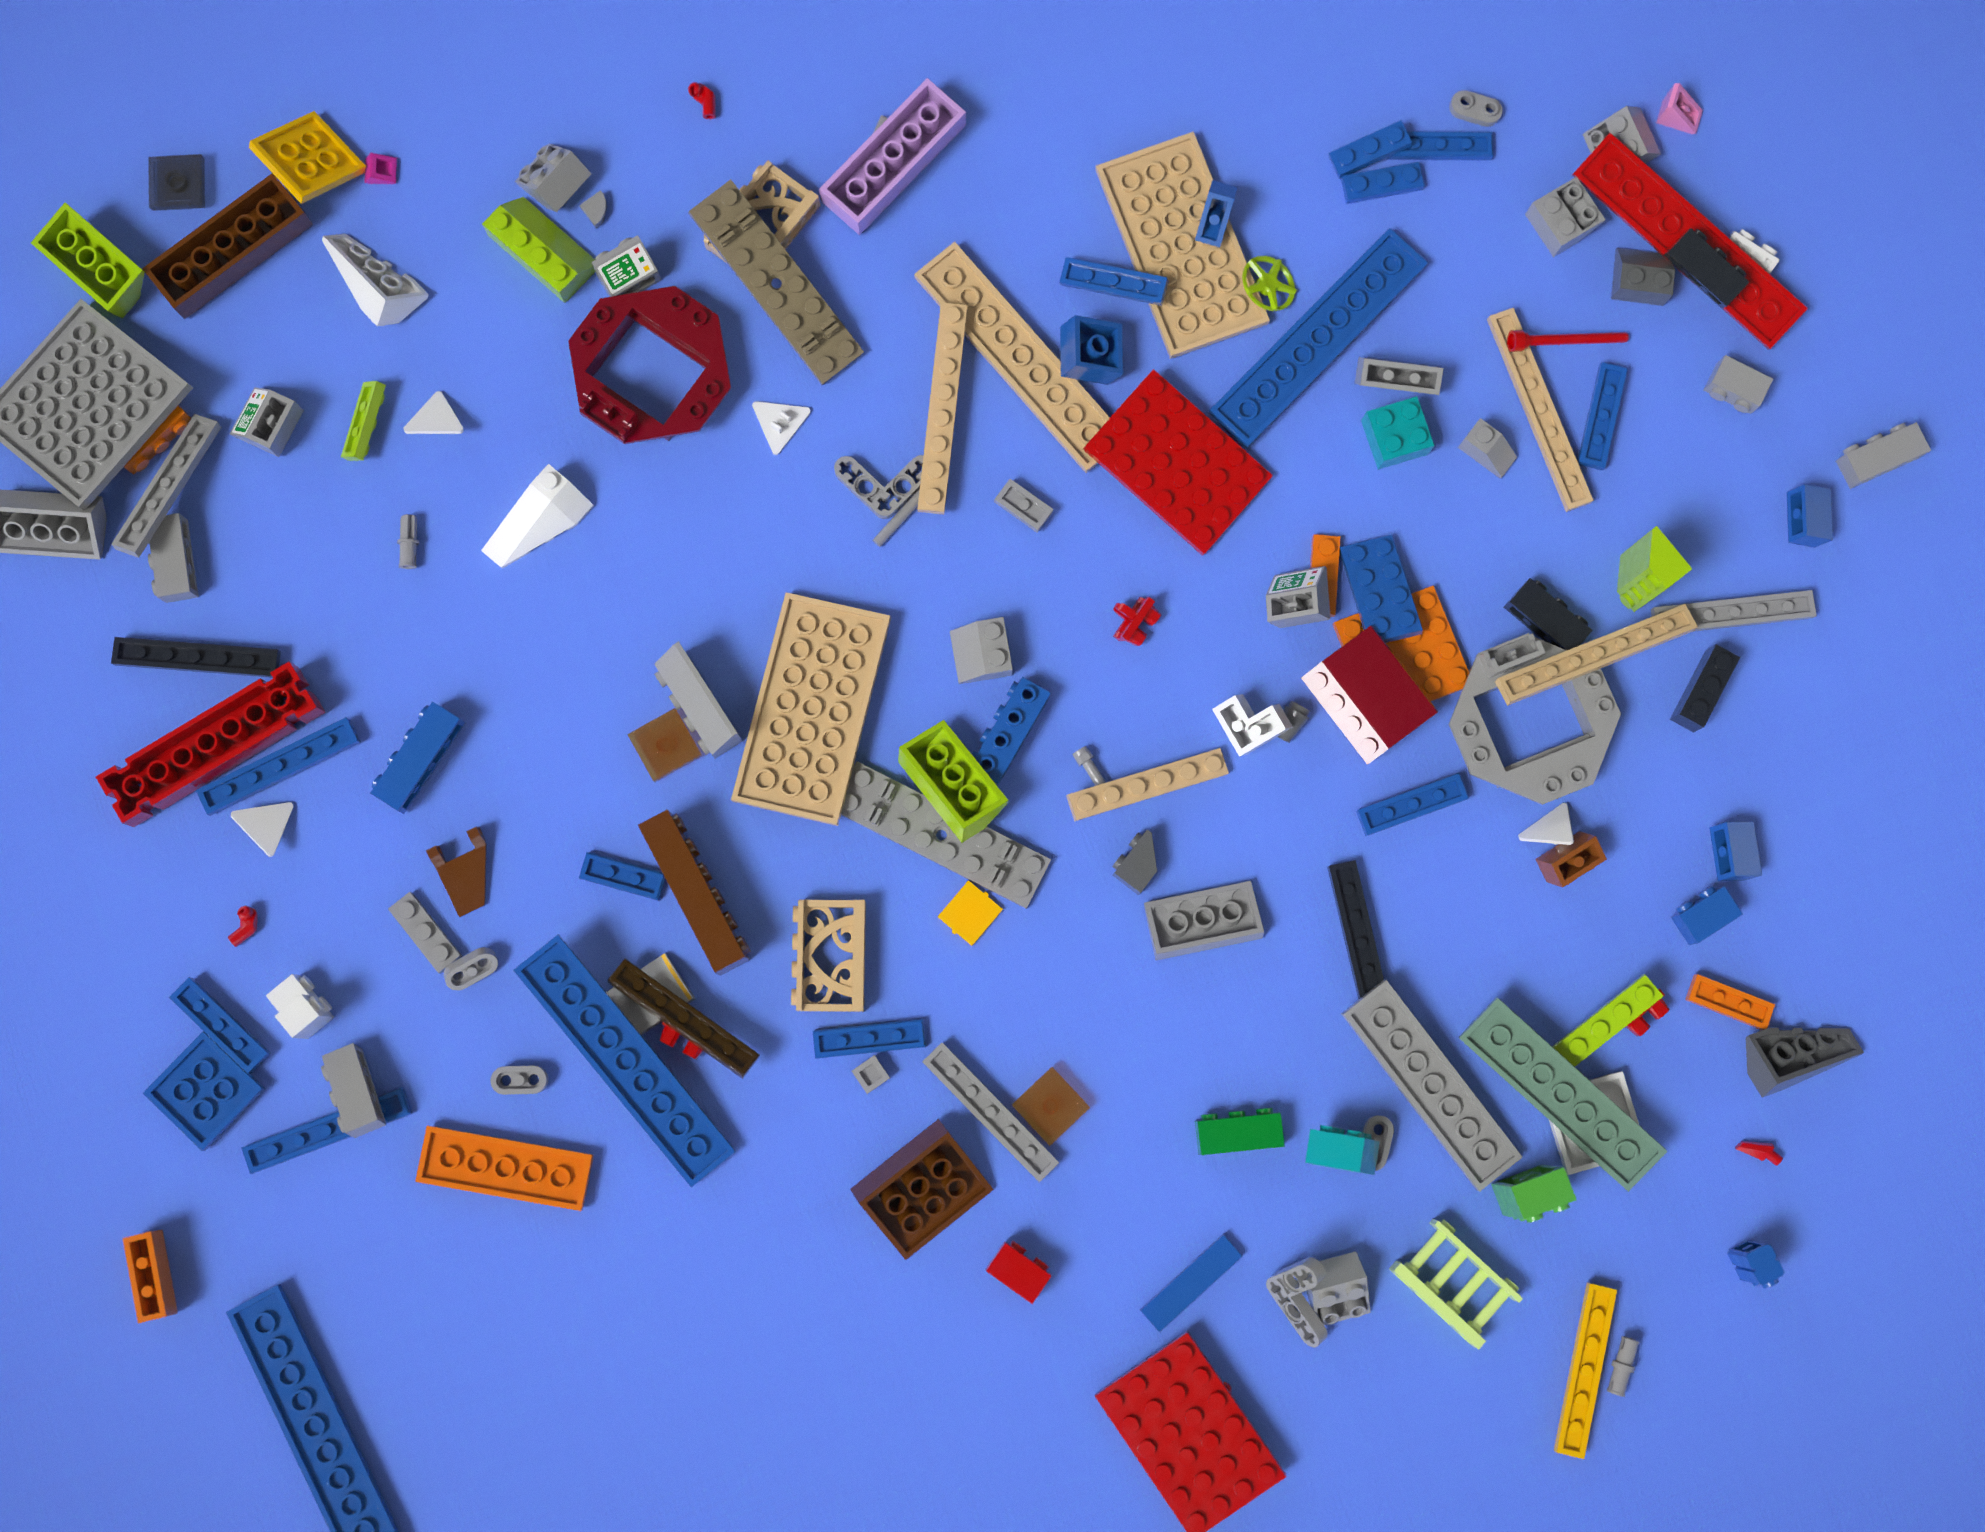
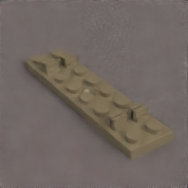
M731 179L688 212L821 385L864 353ZM779 279L782 285L780 288H774L771 281Z

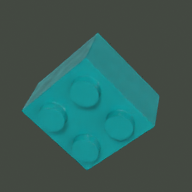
M1417 396L1369 410L1361 420L1378 470L1428 455L1434 447Z
M1320 1125V1130L1310 1129L1305 1163L1375 1175L1380 1141L1371 1140L1372 1134L1347 1130V1135H1344V1129Z

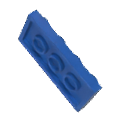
M1392 535L1340 547L1339 553L1363 629L1365 630L1372 625L1385 643L1421 635L1423 629Z

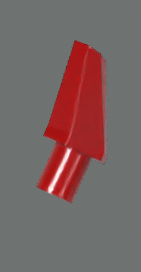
M1741 1141L1735 1146V1149L1758 1158L1761 1161L1767 1159L1776 1166L1783 1159L1781 1155L1773 1150L1775 1147L1772 1143Z

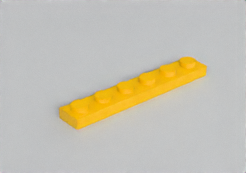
M1586 1283L1554 1446L1556 1453L1581 1459L1585 1458L1617 1294L1616 1289Z

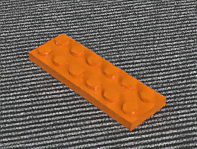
M427 1126L415 1182L583 1211L594 1155Z

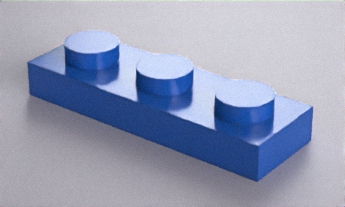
M1402 120L1329 152V159L1338 178L1341 179L1343 175L1357 172L1412 147V141Z
M1419 162L1343 175L1341 178L1346 204L1420 191L1424 188Z

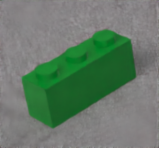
M1273 1108L1256 1109L1257 1115L1249 1116L1245 1115V1111L1228 1112L1229 1118L1218 1119L1217 1113L1201 1115V1121H1195L1198 1155L1285 1147L1281 1113H1273Z

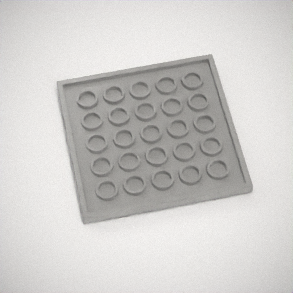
M80 299L0 388V442L75 505L85 510L193 387L94 308Z

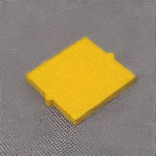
M968 880L938 915V918L952 929L953 934H958L973 946L1003 909L988 897L987 892L983 893Z

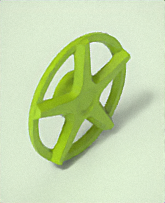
M1257 256L1251 259L1244 267L1242 274L1243 286L1249 298L1257 306L1269 311H1280L1291 304L1297 289H1295L1294 280L1290 272L1282 264V260H1276L1268 256ZM1256 262H1268L1273 264V266L1266 273ZM1249 267L1259 277L1257 282L1250 286L1247 285L1246 281ZM1280 270L1287 278L1289 286L1277 280ZM1276 291L1289 293L1287 301L1281 306L1277 304ZM1260 292L1268 296L1270 306L1259 302L1252 293Z

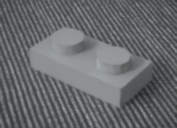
M1009 479L994 499L997 505L1037 533L1053 513V509L1012 479Z

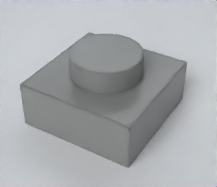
M875 1055L852 1070V1073L867 1094L890 1079Z

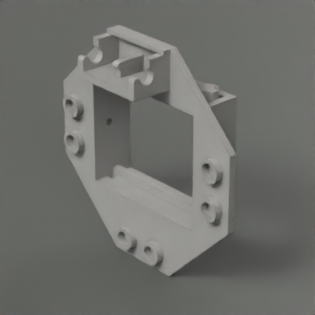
M1527 633L1478 653L1448 724L1470 775L1541 805L1593 785L1621 715L1602 670L1598 669L1562 684L1584 736L1503 767L1474 699L1497 690L1498 687L1495 681L1499 677L1567 650L1534 637L1533 633Z

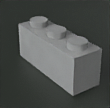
M1359 357L1355 384L1439 395L1444 368Z
M1917 422L1909 426L1902 423L1890 429L1891 434L1883 437L1880 433L1867 439V444L1862 447L1855 444L1843 450L1844 455L1836 460V463L1849 488L1852 489L1917 460L1930 452L1931 449Z
M179 513L166 515L148 543L151 554H148V562L154 572L155 579L151 583L153 593L157 598L166 603L198 598L188 520Z
M352 1043L323 1055L324 1065L321 1066V1070L325 1080L330 1082L332 1088L329 1096L332 1104L338 1108L340 1116L337 1117V1122L341 1131L357 1138L385 1126L384 1115L362 1048Z

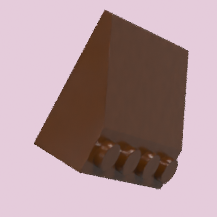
M937 1119L850 1190L860 1206L903 1258L907 1260L994 1189L941 1121Z

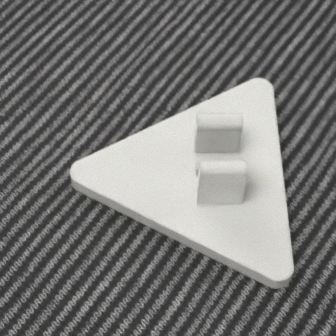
M440 391L435 392L403 428L406 434H461L464 432L461 423Z
M754 402L752 404L774 455H778L811 413L808 407Z
M287 802L236 810L231 812V818L267 856L272 857L276 852L293 810V804Z
M1562 803L1518 835L1520 841L1552 843L1554 845L1573 844L1574 839L1568 805Z

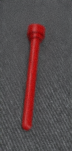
M1511 330L1507 336V347L1510 352H1522L1529 346L1625 343L1629 340V334L1626 332L1529 335L1524 333L1523 330Z

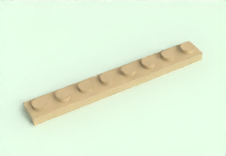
M941 302L918 512L945 514L967 317V305Z
M1514 308L1489 316L1487 322L1565 511L1568 512L1591 504L1593 498L1530 346L1522 352H1510L1508 350V333L1511 330H1523Z
M1683 604L1499 677L1495 683L1508 706L1693 632L1698 626L1686 604Z

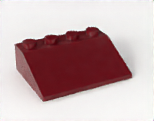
M1372 625L1301 677L1367 765L1439 712Z

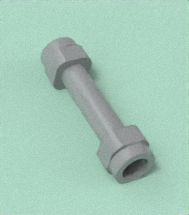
M1086 746L1072 754L1079 767H1084L1095 786L1106 783L1091 760L1093 755Z

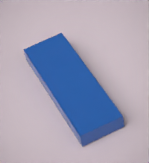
M586 852L579 879L657 901L660 899L666 879L663 873Z

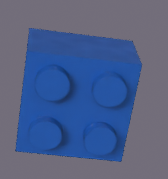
M1074 315L1061 325V377L1108 385L1123 375L1122 324Z

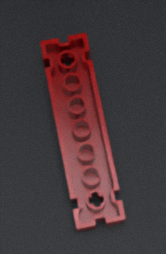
M290 661L270 672L273 677L270 681L266 682L261 678L127 757L125 761L128 765L124 768L114 765L95 776L105 795L117 799V802L113 803L112 807L122 824L136 827L153 816L150 810L154 807L162 810L166 809L296 731L297 728L294 725L296 722L301 720L308 724L326 713L316 695L304 689L309 684L299 667ZM286 697V698H287V699L285 700L286 703L283 705V703H284L283 698Z

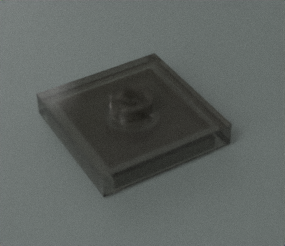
M202 154L148 157L149 208L152 211L205 208V160Z

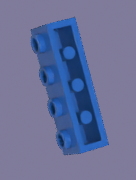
M1024 677L1021 678L1019 683L1013 682L1007 693V696L1010 697L1006 706L1001 704L993 719L997 720L992 730L987 727L979 741L983 745L979 752H972L973 757L997 787L1051 694Z
M433 701L429 706L426 705L421 710L418 716L420 720L414 729L410 728L403 738L404 744L400 750L395 751L390 756L387 762L389 766L383 775L379 774L372 783L373 790L370 794L405 814L465 725L464 721Z

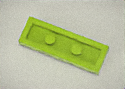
M378 381L363 382L341 458L348 461H363L370 447V436L377 425L376 416L379 407L384 401L385 384Z

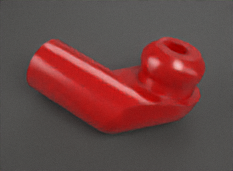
M691 83L688 87V93L703 106V118L708 120L716 118L715 94L713 91L701 83Z
M247 905L242 906L237 912L240 919V927L228 936L229 941L235 947L247 940L257 930L258 914L254 908H250Z

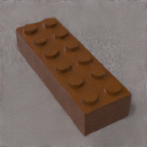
M271 173L142 269L170 305L186 319L311 227L313 223L276 176Z
M667 809L638 824L714 972L721 976L749 961L750 959L747 954L751 950L744 937L742 938L741 935L737 936L734 931L738 928V925L729 911L724 912L721 905L725 904V900L719 889L715 886L711 887L709 881L713 878L707 866L703 862H698L696 857L700 853L693 840L691 841L690 837L686 839L684 833L688 830L681 817L677 813L673 815Z

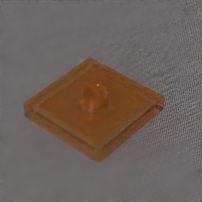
M676 708L627 734L654 782L702 757Z
M1053 1067L1046 1071L1012 1104L1049 1146L1090 1108Z

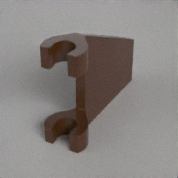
M477 826L466 831L475 849L451 861L446 862L440 846H434L426 850L459 917L485 906L487 843L480 827Z

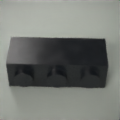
M1690 228L1663 255L1720 308L1727 307L1750 283L1745 278L1747 274L1739 266L1735 265L1733 267L1727 262V255L1718 247L1713 249L1706 242L1708 238L1698 229L1693 230Z
M1531 578L1523 583L1503 607L1540 639L1564 650L1580 646L1592 632V629L1588 627V622L1583 617L1574 615L1567 609L1568 606L1563 600L1552 597L1546 592L1547 588L1541 582L1533 581Z
M1717 644L1707 649L1670 720L1693 733L1704 728L1740 657Z

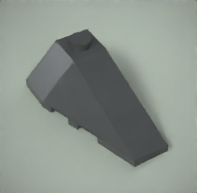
M1768 1028L1746 1037L1747 1074L1762 1098L1787 1089L1864 1053L1850 1029L1819 1028L1817 1031L1802 1030V1028H1793L1792 1030Z

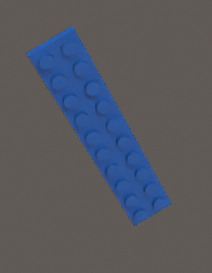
M1389 228L1209 410V414L1241 444L1248 448L1419 275L1428 262Z
M559 934L513 970L690 1187H693L735 1152L733 1146Z
M281 1284L227 1311L226 1314L329 1531L399 1532Z

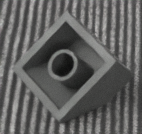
M1616 248L1611 299L1663 306L1673 295L1675 276L1673 264L1660 253Z

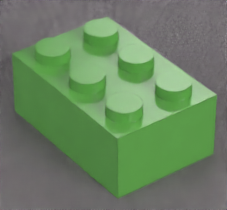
M1542 1164L1491 1183L1503 1216L1512 1217L1513 1220H1526L1527 1223L1542 1219L1544 1217L1542 1213L1553 1210L1554 1213L1564 1211L1570 1208V1202L1577 1200L1565 1168Z

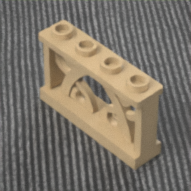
M768 160L763 166L759 165L756 168L750 183L747 186L743 185L739 190L755 211L774 208L772 219L775 228L778 230L774 236L786 249L820 207L819 196L811 190L809 191ZM775 180L780 183L782 190L779 197H775L773 186L771 191H763V187L768 181ZM788 189L803 200L798 202L787 199ZM780 209H783L781 215L787 214L789 216L786 221L778 219ZM704 234L705 248L726 262Z
M798 899V906H793V922H798V933H793L792 950H797V961H792V978H797L796 989L791 990V1005H795L796 1011L864 1012L866 901ZM829 908L854 909L853 915L834 921ZM816 909L823 911L828 917L829 924L824 927L823 921L817 918V926L810 927L807 923L809 913ZM841 929V936L846 932L850 933L851 939L848 943H842L839 940L838 930ZM805 932L811 936H814L806 945V947ZM832 934L835 944L843 951L853 953V959L845 960L838 964L830 978L819 968L812 955L817 947ZM804 963L806 964L810 972L813 974L812 976H809L805 979ZM840 970H849V979L844 980L841 976L840 983L836 982ZM814 984L817 988L814 994H817L822 990L824 984L828 987L825 997L819 1002H811L806 997L808 985ZM833 991L852 998V1004L827 1003L831 999Z

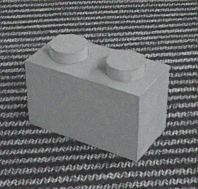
M1725 355L1716 363L1704 391L1710 393V396L1715 400L1726 401L1734 405V408L1739 412L1752 414L1760 407L1773 378Z

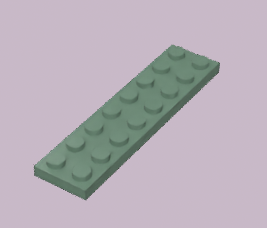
M1498 997L1459 1036L1461 1041L1628 1192L1668 1152Z

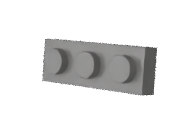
M412 892L407 893L388 908L438 973L441 974L449 964L462 957L461 953Z

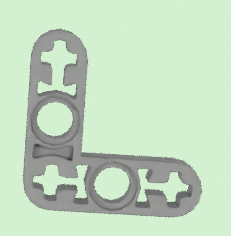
M924 455L913 458L885 487L852 457L844 456L839 458L835 463L834 470L838 480L876 516L881 519H888L894 516L920 489L922 472L916 476V480L919 481L917 484L907 473L910 472L913 476L917 472V464H923ZM842 465L846 467L852 465L851 471L857 477L853 484L850 483L853 481L851 475L847 472L843 475L841 474ZM903 480L911 485L910 491L905 494H901L896 490L897 483ZM869 481L872 483V492L869 494L860 493L858 486L861 482ZM892 491L893 495L900 501L897 502L894 498L889 504V511L886 509L880 511L879 502L886 503L891 498V494L888 492Z
M1310 1257L1277 1271L1266 1281V1286L1301 1339L1308 1346L1315 1348L1327 1338L1328 1333L1301 1292L1314 1288L1326 1277V1271L1317 1259Z

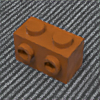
M1579 831L1573 835V844H1558L1536 858L1535 860L1546 882L1563 888L1607 860L1597 837Z

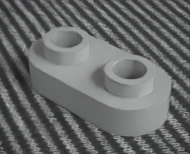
M1465 90L1457 92L1449 105L1450 112L1454 117L1484 127L1495 125L1502 115V106L1496 99ZM1461 100L1467 101L1468 105H1463ZM1486 108H1491L1493 113L1487 112Z
M486 947L478 948L445 968L443 975L446 985L452 990H463L492 974L497 969L498 960L492 949Z
M504 1066L497 1068L493 1072L490 1082L493 1090L502 1095L537 1094L547 1087L548 1074L539 1066ZM534 1074L539 1077L537 1085H532L530 1082V1078ZM506 1075L511 1078V1083L508 1086L502 1083V1079Z
M1377 1115L1370 1117L1366 1121L1363 1130L1364 1133L1372 1134L1371 1140L1380 1141L1375 1171L1385 1166L1394 1133L1392 1122L1387 1117ZM1376 1124L1382 1127V1133L1376 1135L1373 1131Z

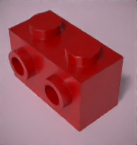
M1004 1241L985 1270L1033 1304L1052 1276L1047 1271L1050 1266L1037 1257L1033 1261L1024 1255L1026 1249L1015 1241H1012L1011 1244Z

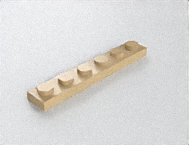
M1221 748L1070 793L1066 797L1075 822L1229 774Z

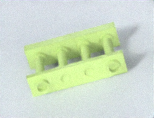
M1432 1219L1429 1224L1437 1230L1435 1234L1409 1263L1406 1261L1402 1264L1395 1261L1389 1270L1472 1347L1479 1350L1486 1342L1480 1336L1483 1332L1481 1328L1508 1297L1519 1303L1523 1298L1517 1293L1519 1288L1511 1280L1505 1278L1503 1281L1454 1235L1456 1230L1444 1219L1441 1222ZM1447 1239L1458 1251L1430 1282L1427 1281L1424 1284L1416 1277L1419 1274L1418 1269L1439 1245ZM1467 1258L1479 1270L1451 1302L1448 1300L1444 1303L1438 1297L1439 1289ZM1489 1278L1500 1290L1473 1321L1469 1320L1466 1323L1458 1316L1461 1313V1307L1481 1284Z

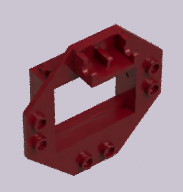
M676 286L600 298L568 340L580 414L623 444L665 438L669 441L672 436L700 432L731 390L719 316ZM634 321L705 368L664 425L594 378L596 372Z

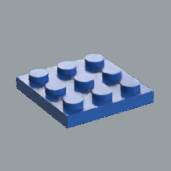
M203 1031L142 1094L201 1151H206L265 1088L251 1074H247Z

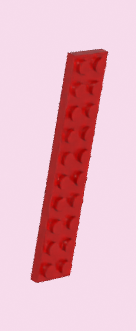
M1611 133L1602 140L1572 174L1574 178L1577 177L1584 187L1665 259L1667 258L1663 254L1686 230L1690 228L1693 230L1698 229L1708 238L1706 242L1713 249L1715 247L1721 249L1727 255L1726 261L1733 267L1737 265L1742 268L1747 274L1745 278L1750 282L1727 307L1722 309L1765 348L1771 349L1808 309Z

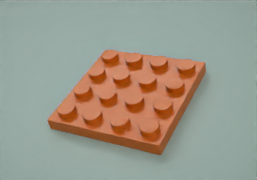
M1433 585L1411 594L1423 629L1422 634L1386 643L1430 701L1463 690L1469 675L1468 668ZM1359 613L1335 621L1332 624L1341 647L1364 631Z

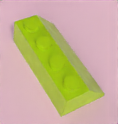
M525 197L501 204L482 223L487 235L564 303L595 273L591 263L595 259Z
M64 202L32 240L31 244L103 308L123 319L140 299L145 271L69 204Z
M1657 526L1620 555L1617 592L1620 595L1622 604L1628 609L1631 608L1633 612L1661 594L1692 570L1691 566Z
M944 720L899 747L898 763L961 843L984 830L1008 804L1009 800Z

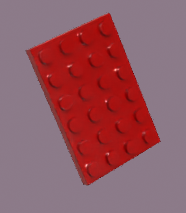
M1154 369L1083 448L1088 455L1202 556L1273 476Z
M1188 1330L1095 1394V1398L1186 1532H1207L1287 1477Z

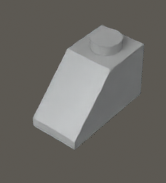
M1481 418L1458 446L1460 450L1500 479L1517 458L1503 434Z

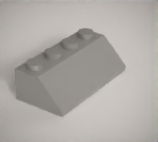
M0 489V553L99 560L102 558L107 523L102 496H97L87 509L82 510L63 494Z
M678 641L654 664L658 670L654 675L662 687L668 685L673 694L668 697L675 708L678 710L682 707L687 717L683 718L691 733L696 730L700 735L701 740L697 742L705 755L711 753L716 759L743 741Z

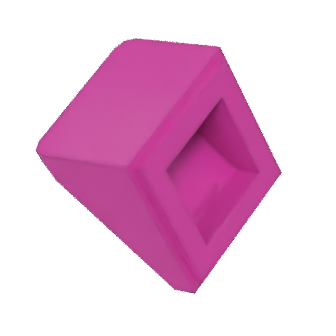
M371 152L365 159L364 182L367 184H396L397 158Z

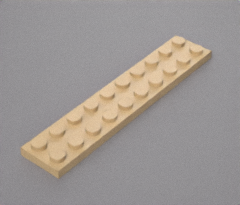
M953 242L914 274V278L939 306H941V302L967 305L965 336L1085 473L1089 472L1098 463L1083 448L1110 417L1076 379L1061 377L1060 360L956 242Z

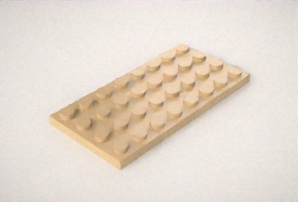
M1194 132L1096 165L1095 171L1135 271L1167 277L1169 280L1163 305L1148 304L1170 359L1269 324L1270 319L1266 310L1257 306L1244 289L1242 274L1247 263L1230 220L1228 219L1220 247L1195 241L1213 178ZM1249 269L1246 276L1248 286L1255 283ZM1259 292L1252 293L1263 304Z
M785 593L731 797L732 802L834 826L839 825L891 621L890 615Z

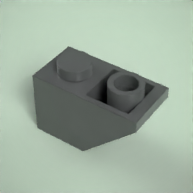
M1146 830L1143 835L1138 832L1129 844L1133 849L1127 857L1121 854L1112 866L1116 869L1112 876L1137 895L1143 891L1157 872L1152 833L1149 830Z

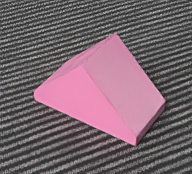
M1675 83L1663 99L1656 123L1689 134H1696L1703 110L1680 83Z

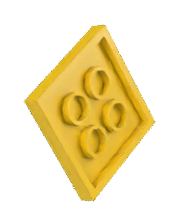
M315 111L254 138L249 143L251 151L301 204L364 174L366 170V165Z

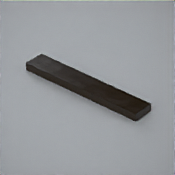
M624 959L609 977L608 983L740 1078L743 1079L759 1059L760 1054L627 959Z

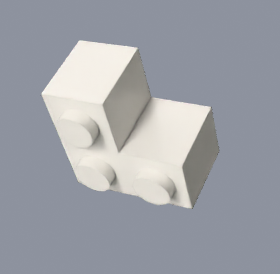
M1243 694L1235 695L1212 709L1239 757L1251 753L1293 728L1280 704L1271 705L1255 715Z
M291 974L266 995L279 1012L275 1015L276 1019L292 1038L309 1039L334 1018L330 1013L332 1009L330 1004L322 996L320 998L317 997L312 991L315 988L313 983L305 975L301 977L300 975Z

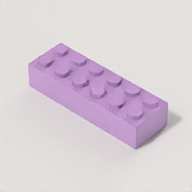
M927 78L820 187L821 202L860 235L966 126V112Z

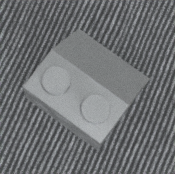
M1003 617L976 621L950 631L959 684L1012 676L1013 669Z

